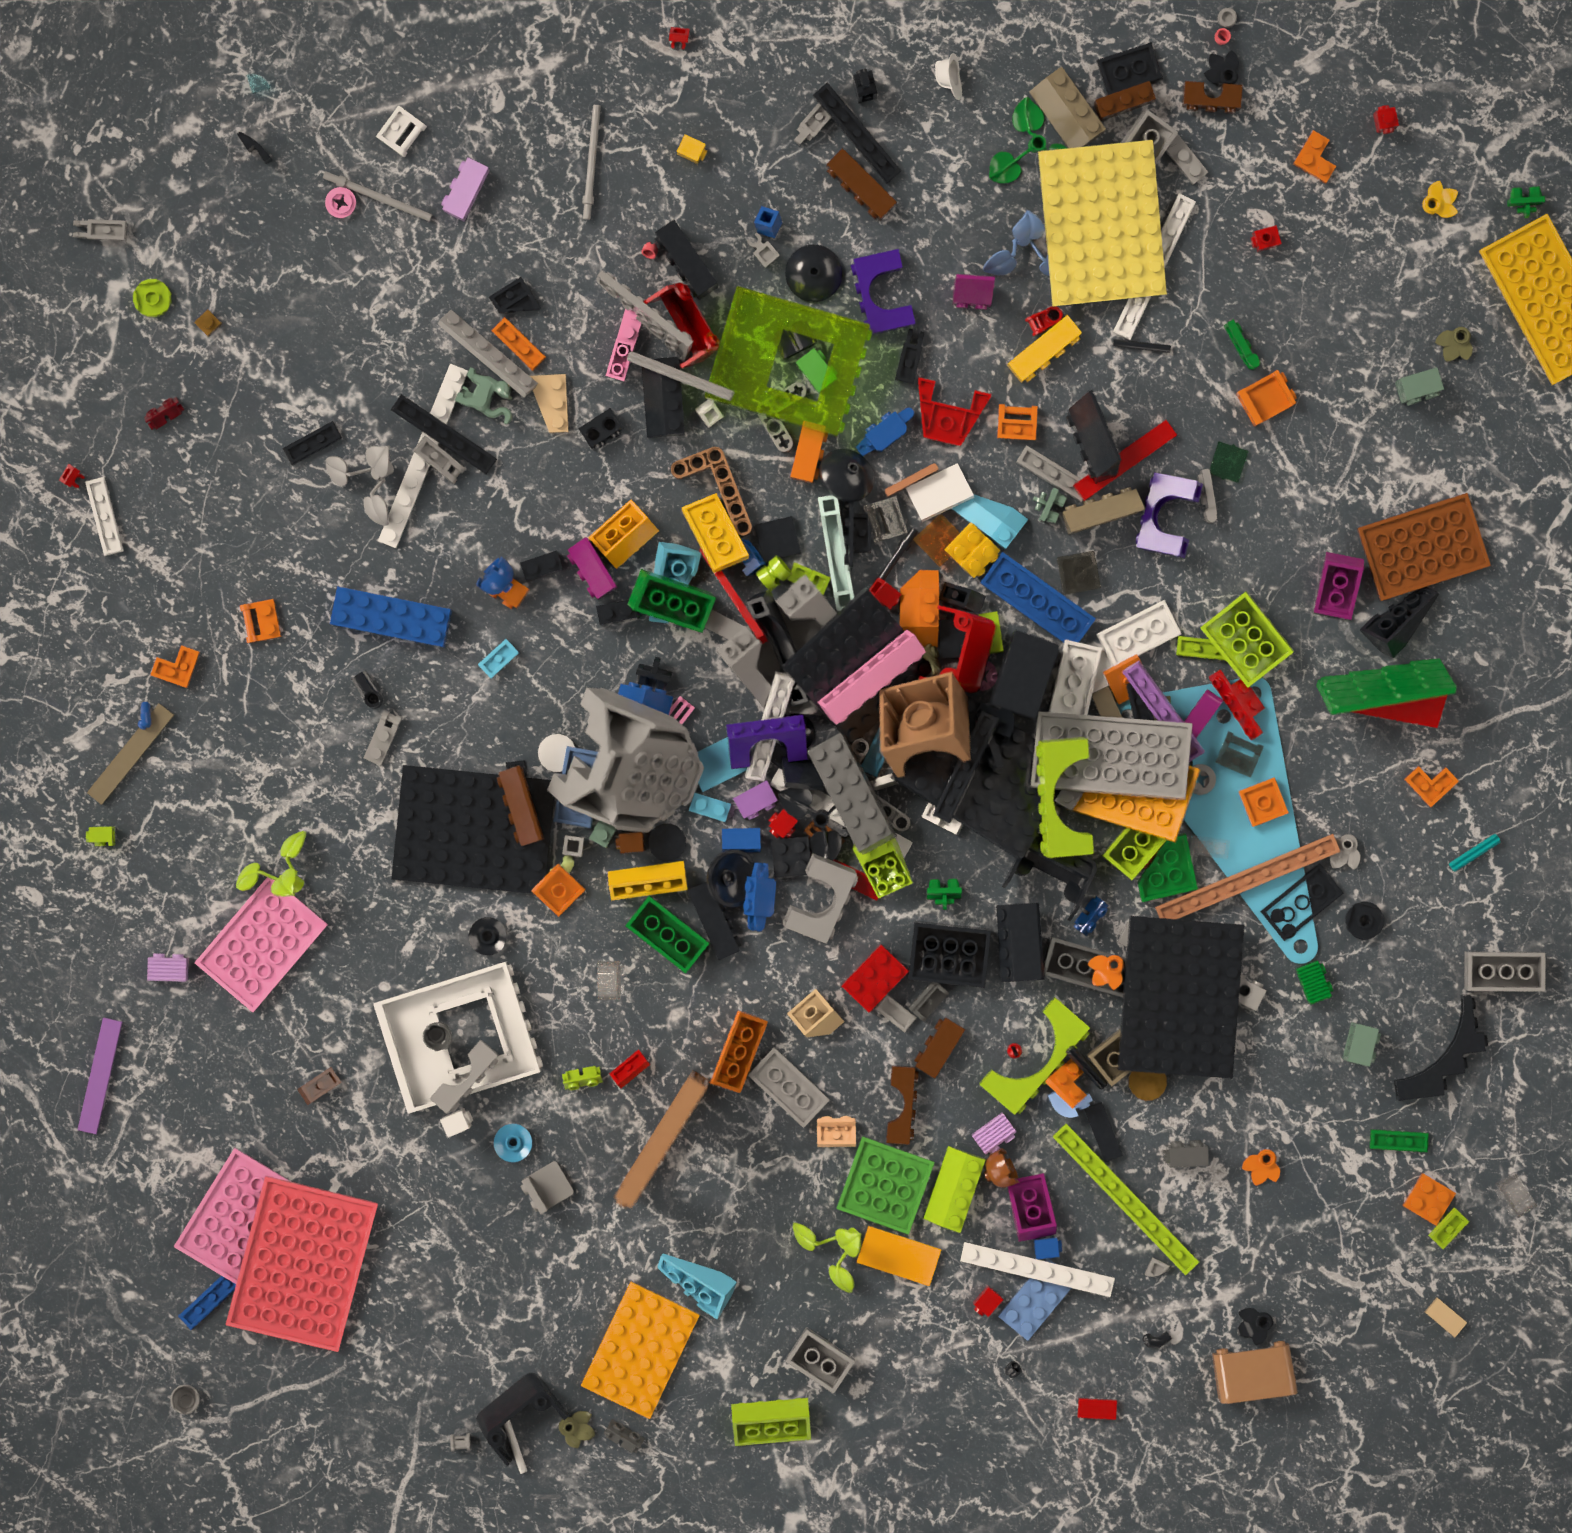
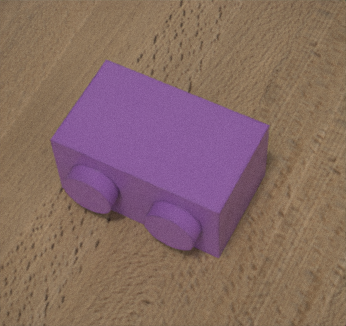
M767 780L733 798L743 818L748 817L749 820L758 816L759 810L765 808L768 811L775 807L776 804L774 802L778 801Z

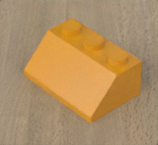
M630 500L588 538L617 569L646 542L653 538L659 530L639 507Z

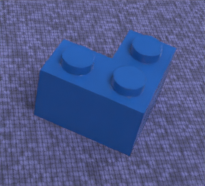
M629 682L628 685L620 684L618 692L621 696L669 715L673 700L672 696L666 695L667 691L655 688L654 692L652 691L653 687L642 685L640 688V684Z

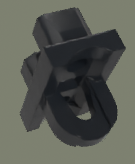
M655 657L653 666L639 663L636 675H638L637 684L648 685L649 678L656 679V689L665 690L667 683L670 682L672 672L660 669L661 658Z

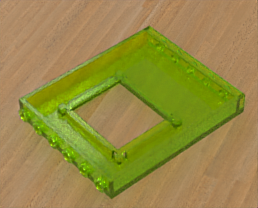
M737 286L709 379L711 383L734 391V395L731 401L705 392L704 397L718 403L838 437L839 433L843 434L846 424L842 422L844 414H849L851 404L848 403L849 397L854 396L856 385H853L855 377L859 378L862 367H859L861 359H865L867 349L864 346L866 341H870L873 330H870V324ZM783 330L834 344L818 401L767 387Z

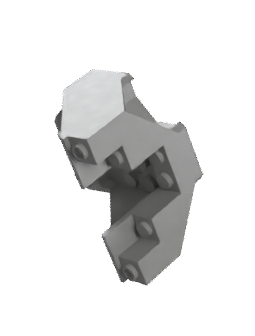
M806 575L794 583L788 591L775 601L797 651L837 614ZM745 626L735 636L721 645L716 652L765 709L775 673L780 672L781 669L770 640L762 628L759 626L768 640L764 644L760 643L749 626ZM811 700L795 706H791L790 701H788L785 713L816 716L823 714Z
M587 687L580 704L590 713L585 733L601 746L592 769L579 757L574 756L567 774H553L548 791L565 807L610 824L618 830L649 832L658 821L666 820L675 813L674 810L681 805L686 806L691 802L704 766L699 760L698 752L689 737L688 730L675 718L607 689Z

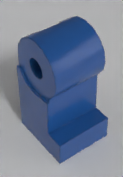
M741 540L749 554V559L742 561L746 566L742 571L746 576H753L760 568L766 565V562L749 540Z

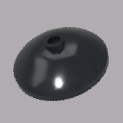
M813 244L799 248L791 255L785 269V278L789 289L795 296L807 302H820L830 298L838 290L842 281L843 272L839 258L833 251L822 245ZM815 268L817 269L818 273L816 275H812L810 273V270Z
M836 449L829 452L821 462V481L827 491L834 497L847 502H856L867 497L872 491L875 482L874 472L869 462L861 454L850 449Z
M726 850L719 853L710 863L707 871V887L710 895L717 903L726 907H738L744 904L746 895L745 883L747 876L752 877L755 863L747 853L740 850Z

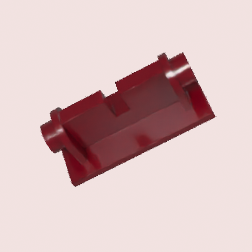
M177 397L166 399L161 407L157 409L152 408L146 413V416H144L145 422L150 421L148 425L151 430H157L168 423L164 416L167 415L170 420H173L182 414L184 408L181 404L177 405L179 403Z

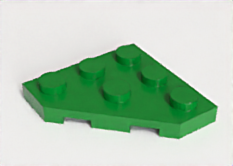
M1186 833L1179 834L1176 843L1166 840L1137 882L1141 902L1198 890Z

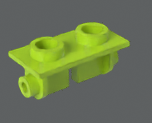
M600 1067L582 1068L583 1075H580L579 1069L565 1071L562 1074L565 1090L573 1091L582 1086L594 1087L599 1083H603L602 1077L599 1075L601 1074Z

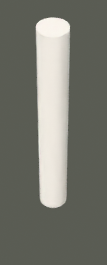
M509 1420L504 1424V1428L520 1474L527 1472V1468Z

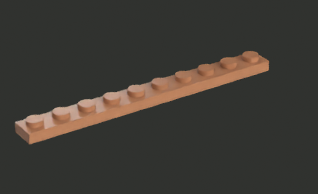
M1331 834L1156 906L1155 909L1159 918L1179 919L1341 851L1334 835Z

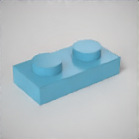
M505 639L478 665L492 679L519 652Z
M694 793L689 811L726 822L731 804Z

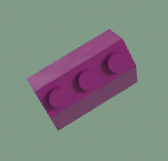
M587 537L568 549L570 554L567 557L572 565L577 564L580 569L577 573L582 582L586 580L590 587L587 590L592 598L596 596L599 600L617 589L616 584Z

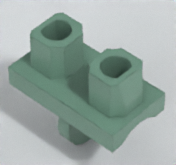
M1052 489L1047 501H1045L1047 494L1044 492L1041 493L1040 498L1033 497V501L1037 503L1035 510L1040 512L1042 505L1045 506L1039 521L1043 523L1045 521L1056 523L1059 513L1050 510L1052 504L1063 507L1067 497L1058 492V489Z

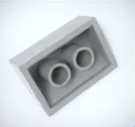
M1145 110L1142 111L1121 143L1153 140L1156 165L1178 132L1152 112Z

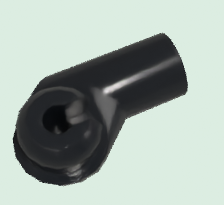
M1167 1331L1159 1337H1152L1148 1333L1142 1338L1143 1342H1145L1144 1345L1149 1348H1161L1172 1339Z

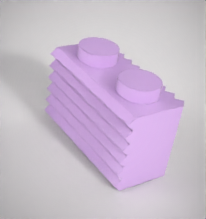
M153 953V957H148L147 981H188L189 958H184V954H172V957H165V954Z
M1000 1113L974 1132L972 1137L985 1155L987 1153L991 1155L1000 1149L999 1144L1004 1141L1008 1143L1014 1139L1016 1130L1005 1115Z

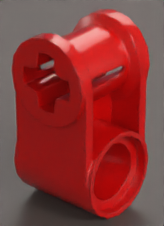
M1052 306L1025 319V322L1029 323L1033 331L1032 335L1035 337L1061 321L1063 314L1059 307ZM1057 311L1059 318L1055 321L1051 320L1048 317L1049 312Z

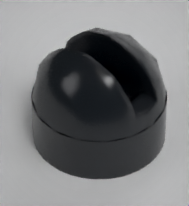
M1011 1361L1005 1367V1374H1009L1010 1378H1015L1022 1373L1020 1365L1015 1361Z

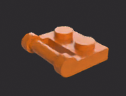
M999 404L997 438L1035 441L1038 406H1031L1030 408ZM1005 414L1031 415V420L1004 419Z
M274 599L240 605L248 636L246 637L247 643L282 637ZM252 609H256L261 635H255L250 611Z

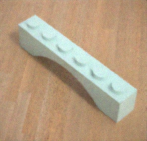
M830 495L818 497V504L836 612H839L854 598L848 565H844L846 548L844 546L838 498Z

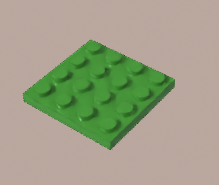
M862 1136L836 1209L909 1235L935 1162Z

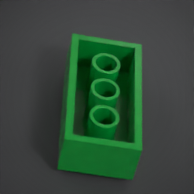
M641 569L628 605L634 611L703 633L716 597L709 591Z
M650 895L625 925V927L685 974L710 943Z

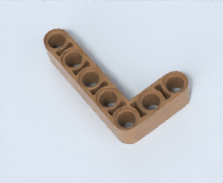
M712 447L672 464L671 473L676 479H684L711 468L731 522L738 535L745 537L751 533V522L722 449ZM713 451H718L721 454V458L718 461L711 460L710 454ZM695 458L702 459L703 465L700 468L693 467L692 461ZM677 465L685 467V472L682 475H677L674 472ZM720 469H725L728 472V476L725 479L718 478L717 472ZM725 488H734V495L732 497L725 496ZM739 505L742 511L740 514L734 515L731 512V507ZM740 523L748 524L749 529L747 532L741 533L738 530Z

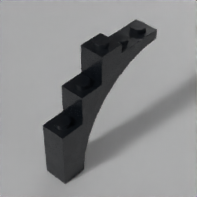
M1470 994L1460 995L1461 1012L1459 1024L1445 1052L1423 1071L1407 1078L1394 1080L1396 1100L1401 1101L1445 1095L1444 1091L1447 1090V1083L1443 1076L1464 1074L1465 1069L1468 1068L1467 1058L1463 1057V1054L1486 1051L1485 1047H1488L1487 1035H1484V1032H1476L1478 1020L1477 1017H1474L1473 1010L1476 1009V1003Z

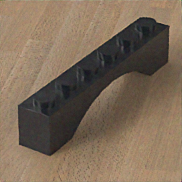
M769 589L753 595L746 603L753 619L759 624L770 640L777 656L781 673L787 674L781 666L797 652V649L773 594ZM794 682L789 698L791 706L809 701L808 696Z

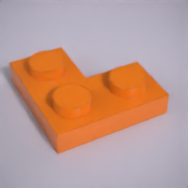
M1313 130L1293 165L1326 184L1336 165L1320 157L1329 139Z
M181 645L175 663L156 657L150 675L188 688L200 652Z
M1419 766L1404 779L1429 807H1432L1459 782L1446 767L1432 780Z
M1072 1059L1067 1061L1045 1081L1072 1109L1087 1096L1074 1083L1084 1072Z

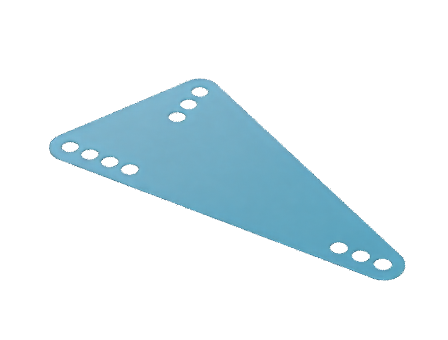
M1260 678L1251 685V687L1256 686L1261 690L1259 700L1265 709L1253 718L1263 734L1250 740L1223 701L1196 738L1205 750L1204 754L1192 760L1193 766L1197 764L1209 766L1215 773L1216 783L1214 788L1207 794L1198 795L1192 793L1184 820L1227 877L1300 847L1272 691L1268 682L1263 678ZM1239 679L1229 680V683L1232 685ZM1212 684L1163 692L1165 696H1171V705L1183 721L1207 689L1222 699ZM1129 700L1121 704L1116 703L1120 713L1126 709L1131 710ZM1222 709L1228 710L1231 714L1230 721L1225 724L1217 720V713ZM1199 774L1196 783H1200L1204 787L1203 780H1205L1208 777V775L1201 776ZM1275 777L1288 814L1252 827L1238 791ZM1304 867L1239 893L1287 958L1298 964L1311 961L1317 953L1318 943L1313 919L1301 927L1294 937L1284 941L1260 911L1305 875ZM1306 880L1266 911L1270 917L1274 909L1291 907L1294 910L1295 917L1292 921L1275 923L1281 931L1286 924H1292L1296 927L1312 914L1311 905L1305 910H1300L1294 904V900L1298 895H1306L1309 898ZM1305 897L1297 899L1298 907L1304 908L1307 906L1308 901ZM1284 909V919H1291L1293 916L1292 911ZM1299 939L1305 940L1308 945L1306 952L1302 954L1297 953L1293 947L1295 941Z

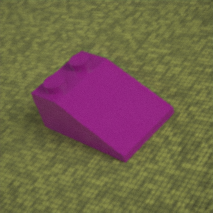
M956 274L952 304L956 305V308L966 309L968 306H976L975 309L987 310V307H991L995 277Z
M1326 552L1314 613L1352 619L1364 569V559Z
M1044 1173L1018 1178L1019 1183L1007 1187L1019 1242L1056 1235L1057 1225Z

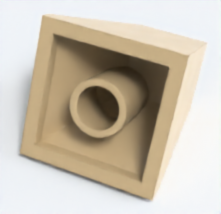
M817 989L813 990L787 1013L806 1037L829 1035L844 1023L843 1019Z

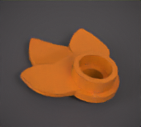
M1099 955L1088 962V966L1095 970L1092 977V984L1094 986H1102L1108 983L1113 990L1120 986L1123 979L1121 971L1124 968V962L1121 957L1112 955L1107 958ZM1116 961L1118 966L1112 968L1111 962Z
M1269 1149L1261 1150L1258 1155L1248 1156L1242 1164L1243 1170L1251 1171V1179L1256 1186L1262 1184L1267 1178L1277 1182L1280 1176V1168L1276 1164V1155ZM1265 1155L1270 1157L1268 1162L1263 1161Z

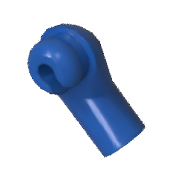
M148 702L141 703V720L138 721V726L142 730L149 728L152 724L150 703Z

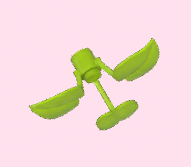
M306 831L291 835L283 843L280 855L286 857L285 860L290 869L285 870L279 878L264 871H259V863H251L239 874L236 888L240 891L249 890L256 884L259 875H264L275 880L271 886V892L276 896H294L295 893L299 892L304 886V880L297 875L298 871L294 869L290 858H295L301 851Z
M796 1222L792 1223L796 1240L808 1251H813L815 1246L837 1240L839 1246L845 1252L836 1266L831 1265L829 1267V1275L837 1287L845 1292L852 1293L854 1289L853 1277L846 1269L841 1268V1263L846 1255L856 1257L859 1254L861 1233L854 1228L848 1230L838 1229L834 1237L818 1242L816 1241L815 1234L809 1228Z

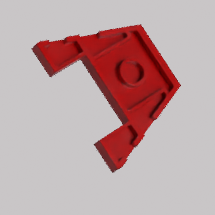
M919 377L918 388L923 438L961 447L992 394L975 390L970 410L934 402L931 399L935 381Z

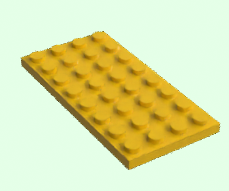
M1545 214L1479 250V253L1551 385H1554L1572 375V258L1548 214Z

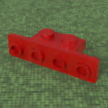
M1221 670L1209 676L1212 685L1216 688L1249 739L1253 740L1263 734L1253 717L1265 709L1251 686L1248 688L1241 679L1231 685Z

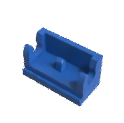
M760 828L722 829V852L726 850H740L745 853H761Z

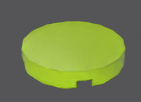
M157 279L144 280L134 290L133 303L142 315L147 317L161 316L171 305L172 295L169 288Z

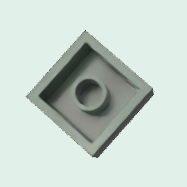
M1438 367L1400 378L1395 382L1401 404L1407 403L1408 406L1422 401L1421 398L1424 397L1426 400L1436 398L1440 395L1439 392L1444 390Z
M1351 1022L1342 1059L1370 1067V1064L1374 1063L1376 1058L1374 1048L1375 1044H1379L1381 1033H1378L1379 1029Z

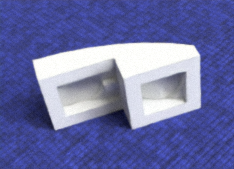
M928 803L922 818L959 835L963 824L954 818L951 823H948L933 816L932 814L936 807Z

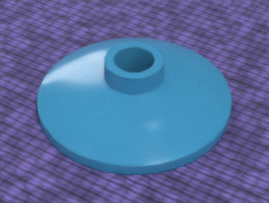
M507 1124L496 1133L494 1148L498 1156L503 1160L518 1162L530 1153L532 1137L525 1127L519 1124ZM516 1139L517 1145L512 1146L510 1140Z

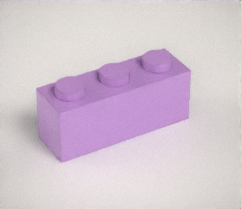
M467 158L466 162L462 161L458 169L460 174L458 178L453 179L450 185L452 190L449 196L446 195L441 204L444 212L464 222L490 171L487 166L470 158Z

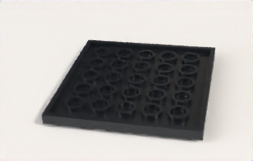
M865 587L781 667L839 733L847 736L852 745L855 740L861 739L880 721V690L877 691L874 697L866 700L858 710L850 713L846 720L838 724L829 719L818 704V701L905 631L871 591ZM922 655L920 660L913 662L904 673L898 674L889 685L881 689L917 681L919 676L926 677L932 671L930 662L924 659Z

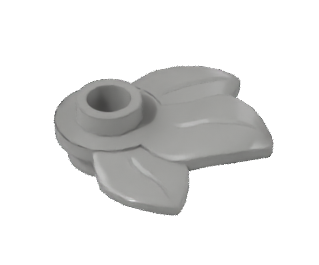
M1346 834L1340 839L1335 838L1341 852L1331 855L1330 863L1332 868H1340L1347 863L1352 869H1356L1361 859V855L1357 850L1358 841L1356 837ZM1345 841H1350L1351 847H1346Z

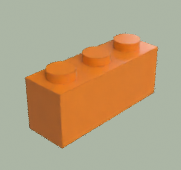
M803 421L790 476L791 479L812 484L814 479H818L820 469L816 467L818 461H822L824 454L821 446L822 442H827L829 431H825L826 426Z

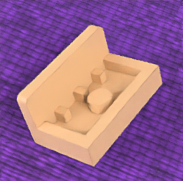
M825 1116L817 1119V1147H856V1119L849 1116L840 1118Z

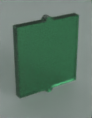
M1218 441L1209 468L1210 474L1221 477L1222 480L1227 479L1238 483L1248 450L1235 447V444L1229 445Z

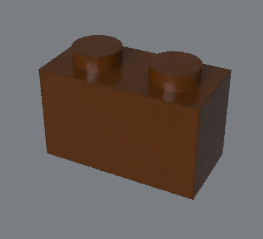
M643 832L619 834V838H616V849H620V853L645 851Z

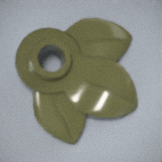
M1457 327L1453 331L1446 330L1436 338L1435 343L1444 347L1443 357L1446 362L1455 360L1459 355L1464 360H1468L1472 355L1473 347L1469 342L1471 334L1465 327ZM1459 333L1464 335L1463 340L1458 339L1457 335Z
M928 644L926 647H923L926 651L923 657L930 662L932 674L940 675L942 668L938 661L939 651L936 646Z
M577 1411L571 1417H567L565 1420L562 1419L559 1422L558 1429L565 1436V1441L570 1447L579 1448L581 1440H590L595 1436L594 1430L587 1424L592 1416L591 1413ZM571 1424V1429L566 1430V1425Z

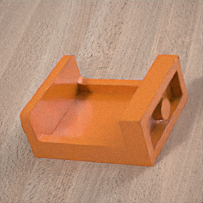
M1279 370L1236 393L1254 427L1296 404V394L1292 389L1289 390L1286 385L1288 382L1287 378Z

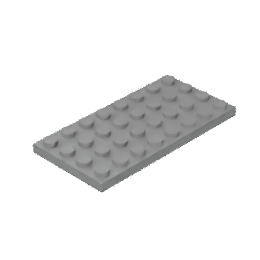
M1038 711L1031 788H1038V784H1040V776L1038 777L1037 775L1039 757L1036 755V746H1038L1039 740L1084 737L1088 739L1089 758L1079 760L1067 767L1058 778L1054 790L1186 800L1192 723Z

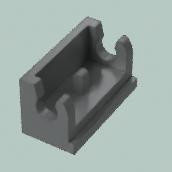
M930 982L908 1008L922 1021H925L949 992L939 983Z

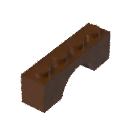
M892 1065L890 1085L897 1088L903 1095L904 1108L895 1120L887 1122L886 1143L910 1145V1140H914V1129H911V1121H915L916 1110L912 1109V1105L917 1100V1090H914V1083H918L919 1071H915L913 1066Z

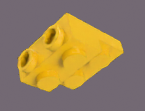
M971 522L944 549L973 578L976 576L980 577L985 572L984 567L989 562H995L1000 552L993 542Z

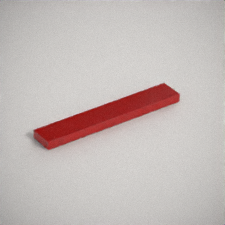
M1167 420L1163 421L1119 452L1121 462L1116 477L1095 484L1094 479H1090L1089 475L1074 484L1073 487L1083 501L1087 500L1172 440L1177 434Z
M700 548L701 555L709 565L702 549ZM722 570L715 572V576L761 644L767 642L768 640Z

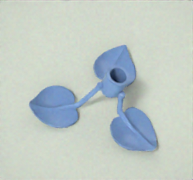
M1027 210L1023 218L1012 229L1013 236L1015 237L1012 240V253L1010 254L1008 250L995 253L983 266L984 272L993 275H1006L1010 273L1017 265L1016 259L1013 258L1016 255L1017 244L1026 246L1030 243L1040 259L1044 261L1039 266L1040 271L1050 276L1048 255L1046 258L1043 257L1032 240L1038 239L1044 234V224L1038 216Z

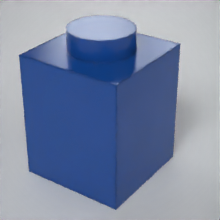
M761 206L754 224L757 233L775 239L782 220L779 211Z
M1057 1236L1033 1239L1036 1259L1059 1257V1252H1062L1061 1240L1057 1239Z

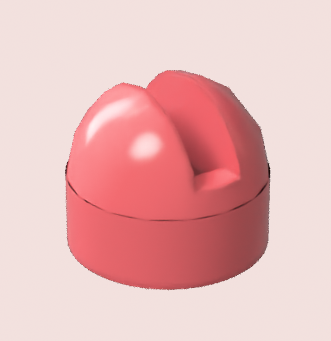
M1225 28L1219 29L1214 36L1215 42L1219 45L1227 44L1231 38L1230 32Z
M648 242L643 246L641 252L646 258L654 259L658 253V247L655 243L651 244V242Z

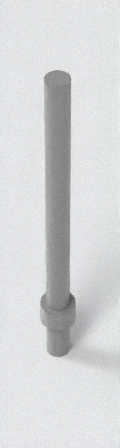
M593 105L586 189L582 204H584V220H590L591 207L594 205L593 185L600 105Z
M327 171L323 175L324 179L336 183L338 187H346L429 222L432 218L430 213L351 182L342 175L336 176Z

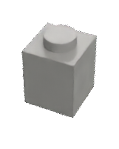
M565 835L562 854L582 857L585 838Z

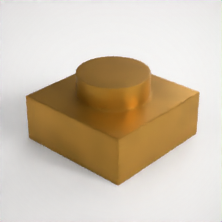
M208 309L194 322L208 337L222 324Z

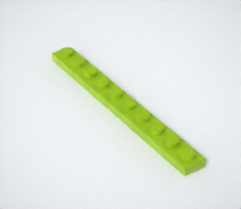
M1066 1123L1052 1136L1185 1276L1199 1263Z

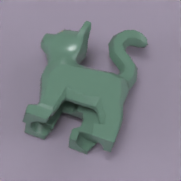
M470 367L467 376L477 387L474 393H471L467 387L463 386L462 392H458L455 401L465 407L475 408L490 418L504 415V424L508 425L512 420V413L508 408L499 407L491 410L489 407L494 393L498 394L501 398L512 400L510 396L512 387L504 380L497 381L490 376L478 375L476 370Z

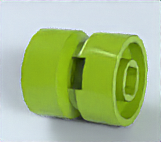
M777 555L768 562L769 566L764 565L756 572L760 581L771 591L780 585V580L785 581L792 575L789 567Z

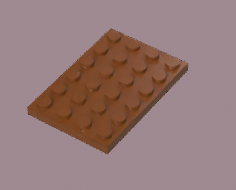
M1468 493L1357 528L1380 601L1491 566Z

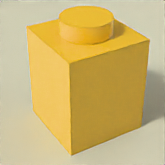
M684 135L677 150V155L698 164L700 160H704L708 150H705V143Z

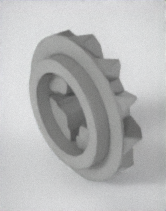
M1204 764L1192 766L1200 769L1199 774L1201 776L1208 775L1203 780L1204 787L1200 783H1196L1193 793L1198 795L1209 793L1216 783L1214 771Z

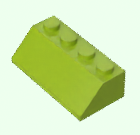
M1125 827L1101 856L1129 879L1133 880L1166 840Z
M948 1146L923 1219L961 1233L985 1163V1158Z
M808 1398L731 1404L735 1446L811 1440Z

